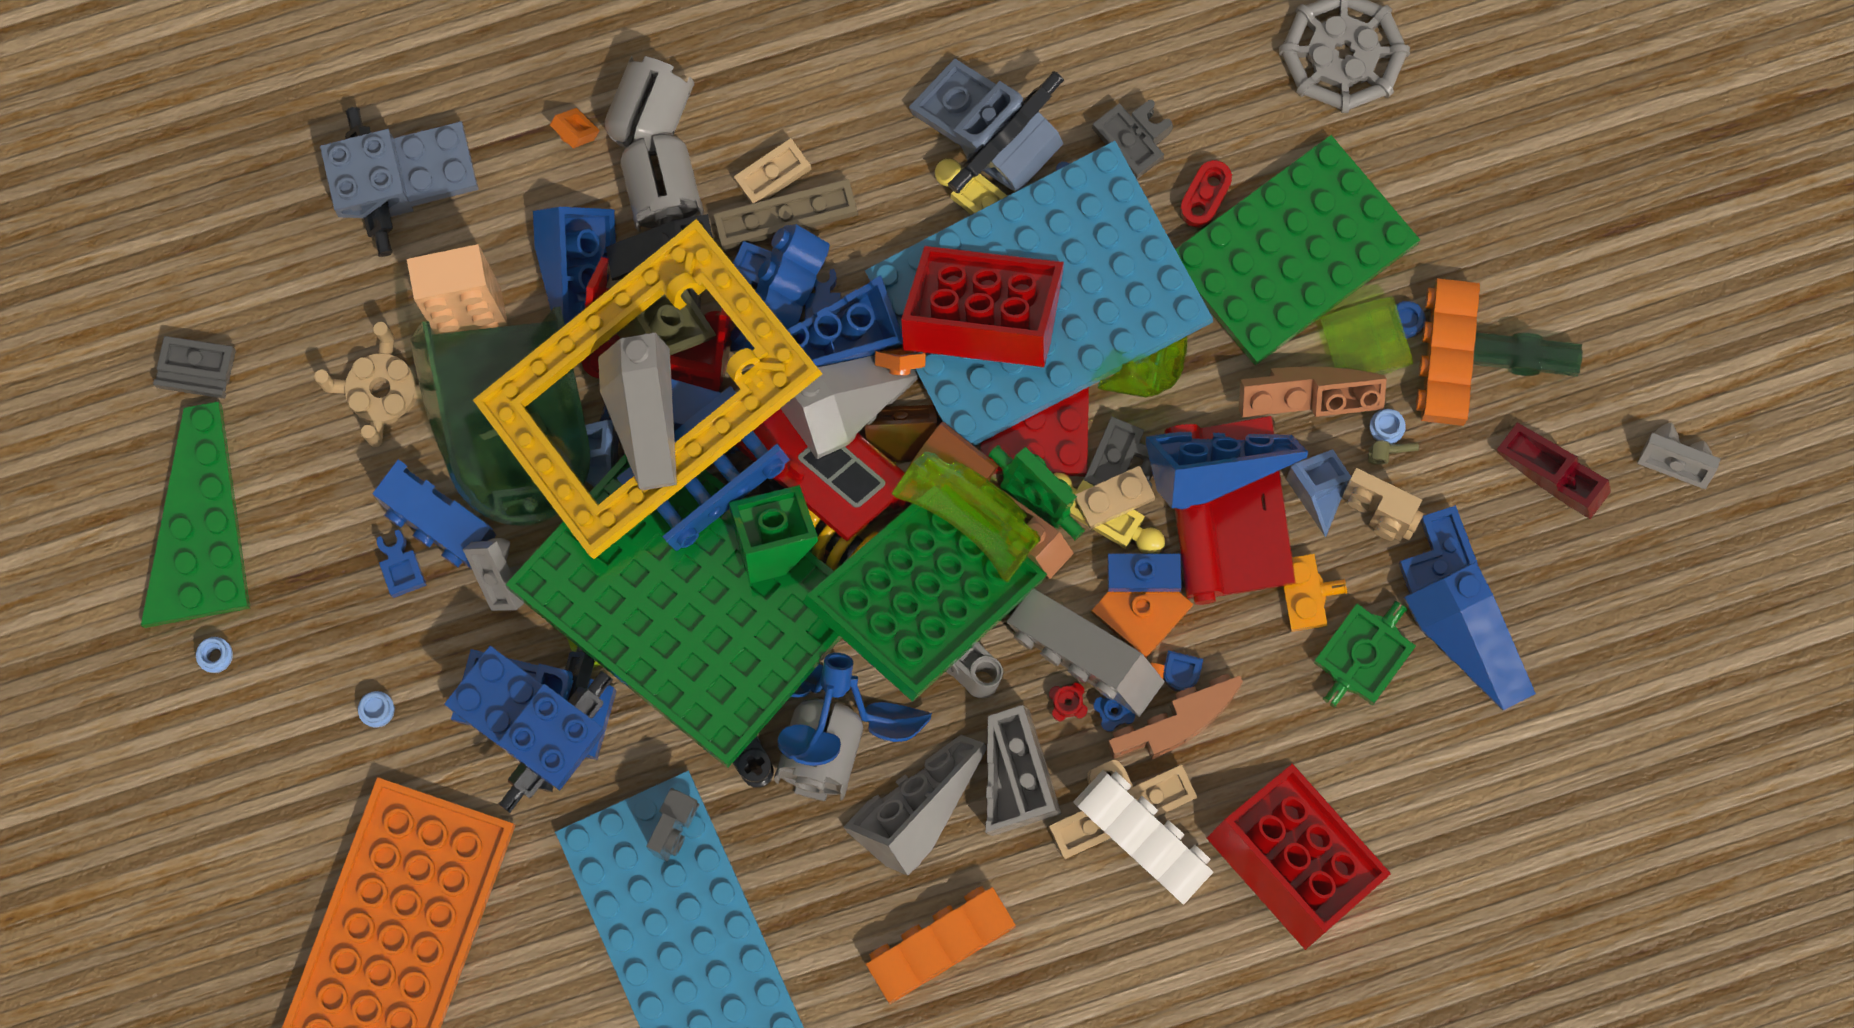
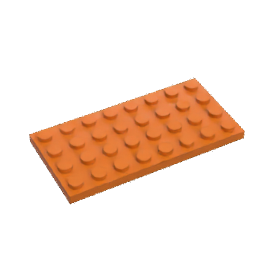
M377 777L282 1028H441L516 825Z

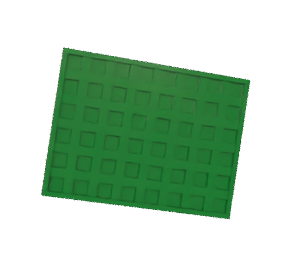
M626 454L590 491L598 505L622 486L617 477L631 467ZM706 470L696 476L711 496L725 486ZM685 486L668 499L682 519L686 518L700 506ZM655 509L595 559L588 555L563 521L505 584L507 589L727 768L730 767L841 640V637L803 604L806 595L834 571L808 551L786 575L750 584L730 509L701 531L698 539L692 545L680 548L678 551L671 547L662 537L671 530V527Z

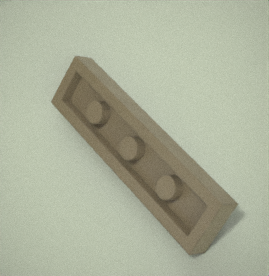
M849 179L713 215L722 249L727 250L741 246L743 241L754 243L773 238L775 233L786 225L797 224L804 229L858 216V211Z

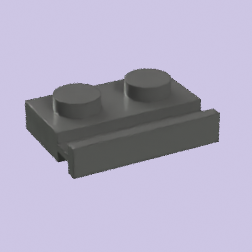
M164 336L157 365L156 380L154 379L153 385L159 389L225 399L226 386L229 384L236 350L233 346Z

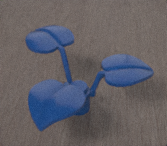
M831 653L824 658V665L819 664L791 696L797 698L805 697L811 691L819 693L824 689L825 698L818 727L815 730L810 726L801 724L788 726L779 734L778 747L788 759H793L795 762L804 765H823L834 760L840 752V738L823 731L832 697H843L850 687L861 720L869 722V732L883 740L902 742L913 738L930 721L932 713L886 702L872 703L865 709L858 688V676H852L853 659L844 653Z

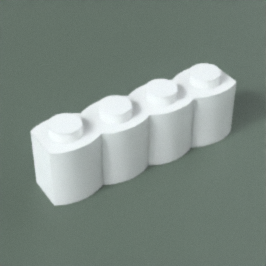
M1102 770L1073 803L1184 905L1213 873L1206 865L1211 859L1195 844L1191 849H1188L1180 841L1184 834L1169 820L1164 825L1161 824L1154 817L1158 810L1143 796L1138 800L1133 798L1127 792L1131 785L1115 771L1110 776Z

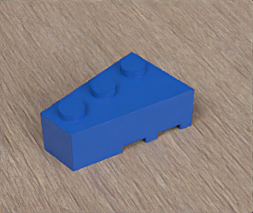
M399 459L372 493L387 511L384 517L400 528L406 524L414 529L415 532L412 536L428 548L433 543L444 550L441 556L457 568L463 563L472 569L463 551L471 542L488 541L496 536V533L489 525L455 500L452 501L436 490L435 486L428 480L423 481L410 472L407 465Z

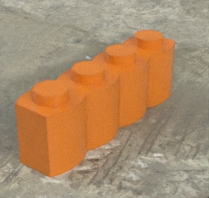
M1437 278L1434 287L1427 288L1425 309H1431L1430 322H1424L1422 342L1428 343L1427 356L1421 355L1419 364V376L1425 377L1424 390L1418 389L1416 397V411H1421V421L1464 426L1468 420L1480 283Z
M983 886L974 889L964 896L966 903L955 910L951 905L943 908L932 916L935 922L922 929L918 924L901 935L903 941L898 945L890 948L887 943L869 954L871 961L866 966L889 1005L1016 928V924L993 887L986 891Z

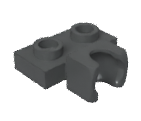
M1148 100L1132 112V116L1119 103L1092 125L1094 132L1106 145L1116 141L1136 179L1163 160L1164 153L1157 147V144L1165 139L1173 129L1170 119H1164L1158 124L1149 121L1154 113L1155 102L1153 100Z
M673 788L669 790L659 811L662 816L646 846L654 856L668 862L670 855L677 856L685 840V836L681 835L683 831L682 826L689 828L700 804L697 803L696 799Z

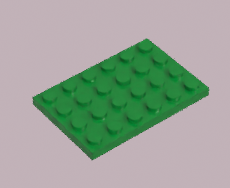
M1330 135L1175 250L1208 310L1256 366L1417 246L1420 239L1334 137Z
M939 480L806 595L803 604L913 702L1013 610L1033 588L1035 589L1040 585L1047 573L943 481Z

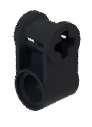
M757 736L737 757L733 765L748 786L762 788L771 782L774 776V768ZM756 762L757 765L761 766L763 772L760 775L751 772L750 765Z

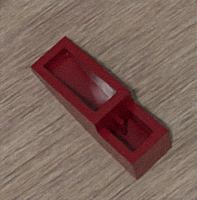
M1518 422L1497 448L1499 455L1530 480L1589 519L1593 517L1611 493L1608 479L1578 463V458L1574 454Z

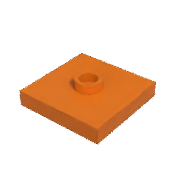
M1107 592L1091 610V613L1129 646L1140 650L1147 659L1193 607V603L1180 592Z

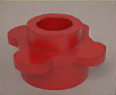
M1073 683L1071 686H1064L1062 688L1054 686L1050 689L1049 697L1053 700L1054 704L1052 717L1056 721L1062 722L1067 717L1075 716L1081 719L1086 716L1088 709L1083 704L1082 695L1085 690L1081 684ZM1070 699L1072 704L1066 705L1065 700Z

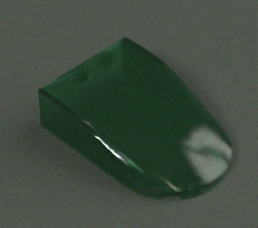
M554 307L540 323L433 335L429 321H425L419 325L410 338L423 403L450 478L458 493L473 509L485 517L503 524L533 525L547 521L557 516L558 513L492 427L473 399L565 326L561 307ZM573 368L525 408L584 485L590 468V446Z

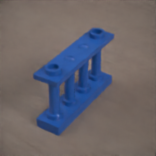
M731 386L676 429L674 431L675 442L736 394ZM753 431L750 432L742 441L757 459L753 464L739 473L727 456L723 454L713 464L729 483L711 496L697 477L692 479L685 487L700 506L684 519L681 518L668 500L660 505L657 511L671 527V530L662 536L666 542L676 551L692 545L698 539L701 531L730 509L729 502L741 500L767 478L771 479L780 474L790 459L778 444L768 450ZM631 467L617 477L622 485L634 476Z

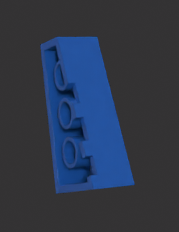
M881 275L860 289L847 294L843 299L829 307L816 312L815 315L805 321L799 322L787 329L817 367L873 356L875 351L898 348L903 343L902 332Z

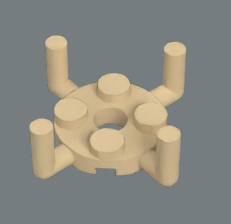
M378 322L373 327L374 333L380 340L378 354L357 359L353 363L346 380L332 379L327 371L323 369L318 370L314 375L316 382L325 392L345 394L347 403L353 412L365 422L370 423V425L363 426L361 434L371 447H379L382 444L384 425L398 421V418L411 410L416 399L436 400L441 395L439 387L431 377H424L420 385H417L416 379L408 365L400 358L392 355L394 335L384 322ZM380 381L390 383V391L386 396L377 398L372 395V389L376 383Z

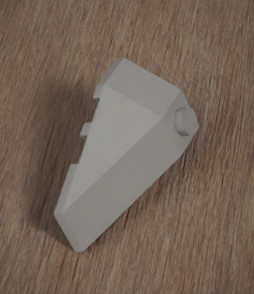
M656 333L621 338L598 357L600 393L639 488L641 490L677 485L670 348Z
M875 355L818 367L822 375L782 406L781 410L816 459H819L850 444L855 439L856 434L866 424L870 425L876 419L877 414L886 405L892 404L918 379L919 375L914 369H911V374L892 375L889 373L888 368L875 366Z
M963 735L958 736L926 759L924 769L910 778L905 774L898 779L896 783L899 787L882 799L877 794L867 801L844 826V829L886 867L908 876L920 865L921 861L931 852L981 761L987 749L986 745Z

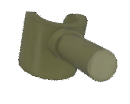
M1379 440L1369 448L1368 462L1372 464H1387L1389 462V453L1418 451V442L1390 444L1387 441Z

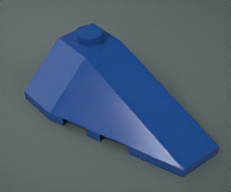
M553 207L533 211L534 246L556 332L585 309L586 287L601 257L608 258L606 246L616 243L614 209Z
M1191 432L1146 436V447L1157 492L1171 508L1187 509L1192 505L1208 503L1307 458L1308 451L1293 435L1248 434L1245 440L1225 437V433H1213L1212 439H1192Z
M1476 562L1468 564L1403 597L1419 629L1428 638H1431L1445 652V655L1452 662H1455L1501 710H1505L1536 694L1493 593Z

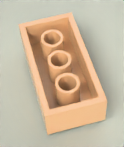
M479 244L407 259L414 301L439 341L444 340L446 343H456L463 341L467 335L479 333L482 336H489L499 333L501 328L508 327L501 286Z

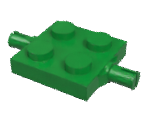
M999 445L989 453L988 456L1003 469L1004 479L1000 487L1008 495L1055 529H1059L1061 526L1074 541L1085 532L1086 529L1070 516V508L1077 496L1064 480L1058 479L1047 468L1046 463L1040 456L1031 453L1025 447L1012 459Z
M1394 601L1384 617L1371 614L1362 606L1356 604L1315 659L1314 664L1327 672L1335 682L1326 696L1323 697V700L1328 703L1337 692L1330 706L1336 708L1347 691L1357 694L1373 706L1415 649L1416 645L1403 637L1395 626L1407 611L1406 607L1402 605L1395 616H1393V613L1401 603Z

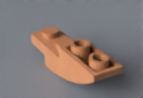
M1272 368L1270 376L1240 379L1239 412L1242 417L1312 410L1315 417L1383 410L1387 378L1382 374L1345 368Z
M1225 674L1209 681L1210 687L1197 691L1196 687L1182 690L1175 694L1176 700L1171 702L1172 717H1168L1167 713H1163L1148 719V726L1134 730L1133 726H1128L1113 733L1114 738L1108 742L1112 758L1115 759L1147 747L1153 760L1189 742L1215 721L1231 703L1243 683L1241 676L1231 679L1229 674Z

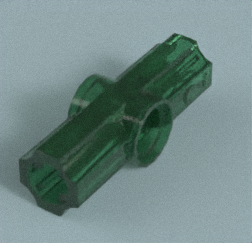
M1476 332L1473 365L1509 369L1510 373L1521 376H1535L1541 372L1578 376L1583 350L1582 344L1543 340L1541 335L1534 333H1516L1512 336Z

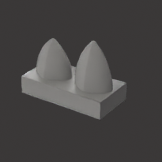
M1671 422L1651 433L1640 453L1637 464L1706 489L1718 469L1721 458L1712 455V451L1704 440L1693 443L1690 446L1681 444L1677 430Z
M503 538L471 542L463 549L491 611L517 610L524 604L505 585L522 566L508 567L506 560L509 555L510 541Z

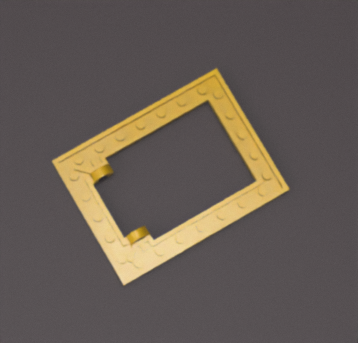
M696 219L474 398L473 401L588 555L595 559L820 377L822 372ZM692 288L697 295L707 289L755 348L754 350L749 348L739 350L728 361L726 372L741 390L675 442L677 485L641 490L635 476H633L598 505L525 407L664 294L677 309L681 310L687 305L681 298V294L686 289ZM748 364H754V366L750 370H748L745 374H742V370L745 366H747Z

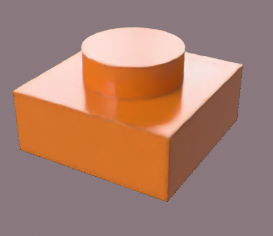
M577 108L555 115L550 123V126L560 135V138L572 148L594 141L600 132Z
M903 348L875 351V366L888 368L889 373L892 375L911 374V369L925 367L926 353L907 351L903 350Z

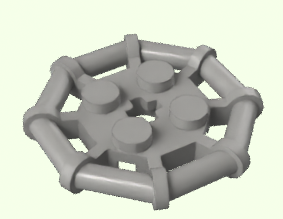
M1318 0L1308 5L1300 4L1295 9L1296 16L1284 43L1279 46V55L1285 59L1298 88L1296 93L1299 96L1313 98L1340 109L1341 113H1349V110L1381 97L1388 98L1394 93L1393 86L1405 58L1410 55V47L1404 43L1391 14L1392 8L1388 5L1382 6L1369 0ZM1339 8V16H1333L1323 23L1315 18V16ZM1348 8L1374 18L1369 23L1362 22L1348 16ZM1380 24L1390 43V47L1380 46L1378 35L1374 31ZM1307 25L1314 31V35L1309 46H1299V41ZM1343 45L1349 46L1350 51L1354 55H1347L1345 59H1341L1338 57L1339 51L1335 48L1337 46L1342 47ZM1299 58H1308L1309 63L1311 61L1314 67V74L1311 77H1307ZM1379 58H1390L1383 77L1380 78L1374 73ZM1323 81L1340 88V94L1320 87L1317 84ZM1362 81L1361 83L1367 81L1371 85V87L1349 94V88L1353 87V84Z

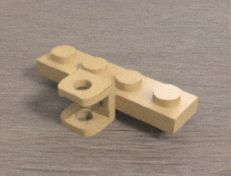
M1117 760L1106 762L1089 770L1087 773L1089 785L1102 770L1109 772L1111 775L1116 771L1131 785L1127 792L1133 798L1138 800L1143 796L1158 810L1154 817L1197 798L1182 764L1136 786L1132 785L1125 768ZM1079 811L1048 826L1063 859H1067L1111 838L1083 811Z

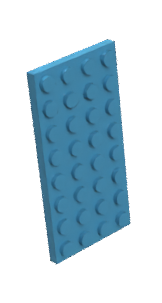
M689 770L555 832L640 1028H804ZM673 788L696 799L700 805L689 828L682 826L683 831L681 835L685 836V840L677 856L670 855L668 862L654 856L646 846L662 816L659 812L669 790Z

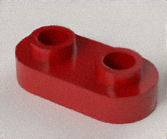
M1212 160L1204 163L1199 168L1182 200L1180 208L1181 217L1189 226L1196 228L1204 227L1214 219L1232 182L1231 170L1225 163ZM1215 177L1220 181V184L1212 186L1207 180ZM1201 207L1204 213L1202 215H1195L1191 209Z

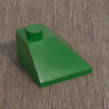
M800 485L729 502L741 556L750 584L786 575L818 542V536Z

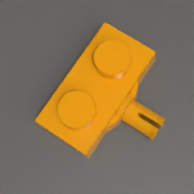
M1315 554L1292 557L1296 584L1283 586L1291 632L1327 626L1324 608L1326 596L1347 594L1345 578L1323 583V579L1317 570Z

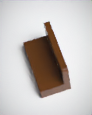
M934 405L884 407L870 425H865L866 440L891 461L914 460L937 428L936 408Z

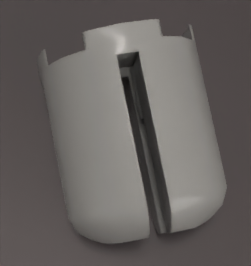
M631 56L605 118V129L609 137L625 149L633 142L644 138L649 155H657L653 135H674L694 86L692 78L689 77L686 83L683 79L672 73L674 66L647 56H644L642 62H636Z
M666 134L653 135L667 193L665 196H660L645 139L642 138L633 142L623 151L620 163L635 228L639 232H641L640 226L655 228L672 220L694 217L699 212L700 215L704 213L687 146L676 136Z
M815 698L802 701L794 710L790 726L801 724L816 730L824 699ZM836 702L826 733L834 734L840 738L841 747L838 756L829 763L814 767L788 759L782 753L774 776L775 782L779 784L780 778L796 786L795 794L811 799L826 801L827 794H840V801H842L847 791L849 778L863 733V723L859 715L850 707Z

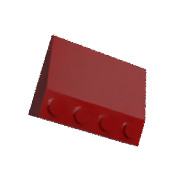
M924 246L901 319L903 350L1044 367L1053 334L1064 262Z
M1293 763L1224 819L1206 838L1305 950L1391 875L1389 870Z

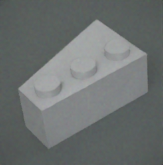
M1021 705L988 716V786L986 788L987 821L985 833L995 836L1062 814L1030 710Z

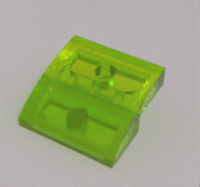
M1391 296L1366 302L1320 317L1335 368L1353 369L1384 375L1414 364L1394 297Z

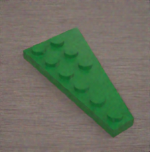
M219 401L183 409L141 621L143 628L250 609L223 408Z

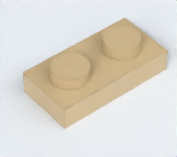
M790 138L736 174L734 181L750 203L753 204L769 199L812 169L808 160Z
M1140 465L1075 494L1077 496L1075 501L1089 530L1155 500V495Z

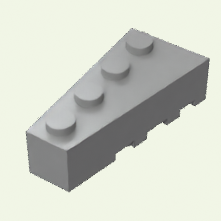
M1034 588L1022 600L1007 621L1016 632L1014 639L1030 650L1033 646L1041 651L1040 654L1055 666L1063 665L1076 679L1083 683L1087 681L1105 697L1115 700L1139 717L1165 682L1141 652Z

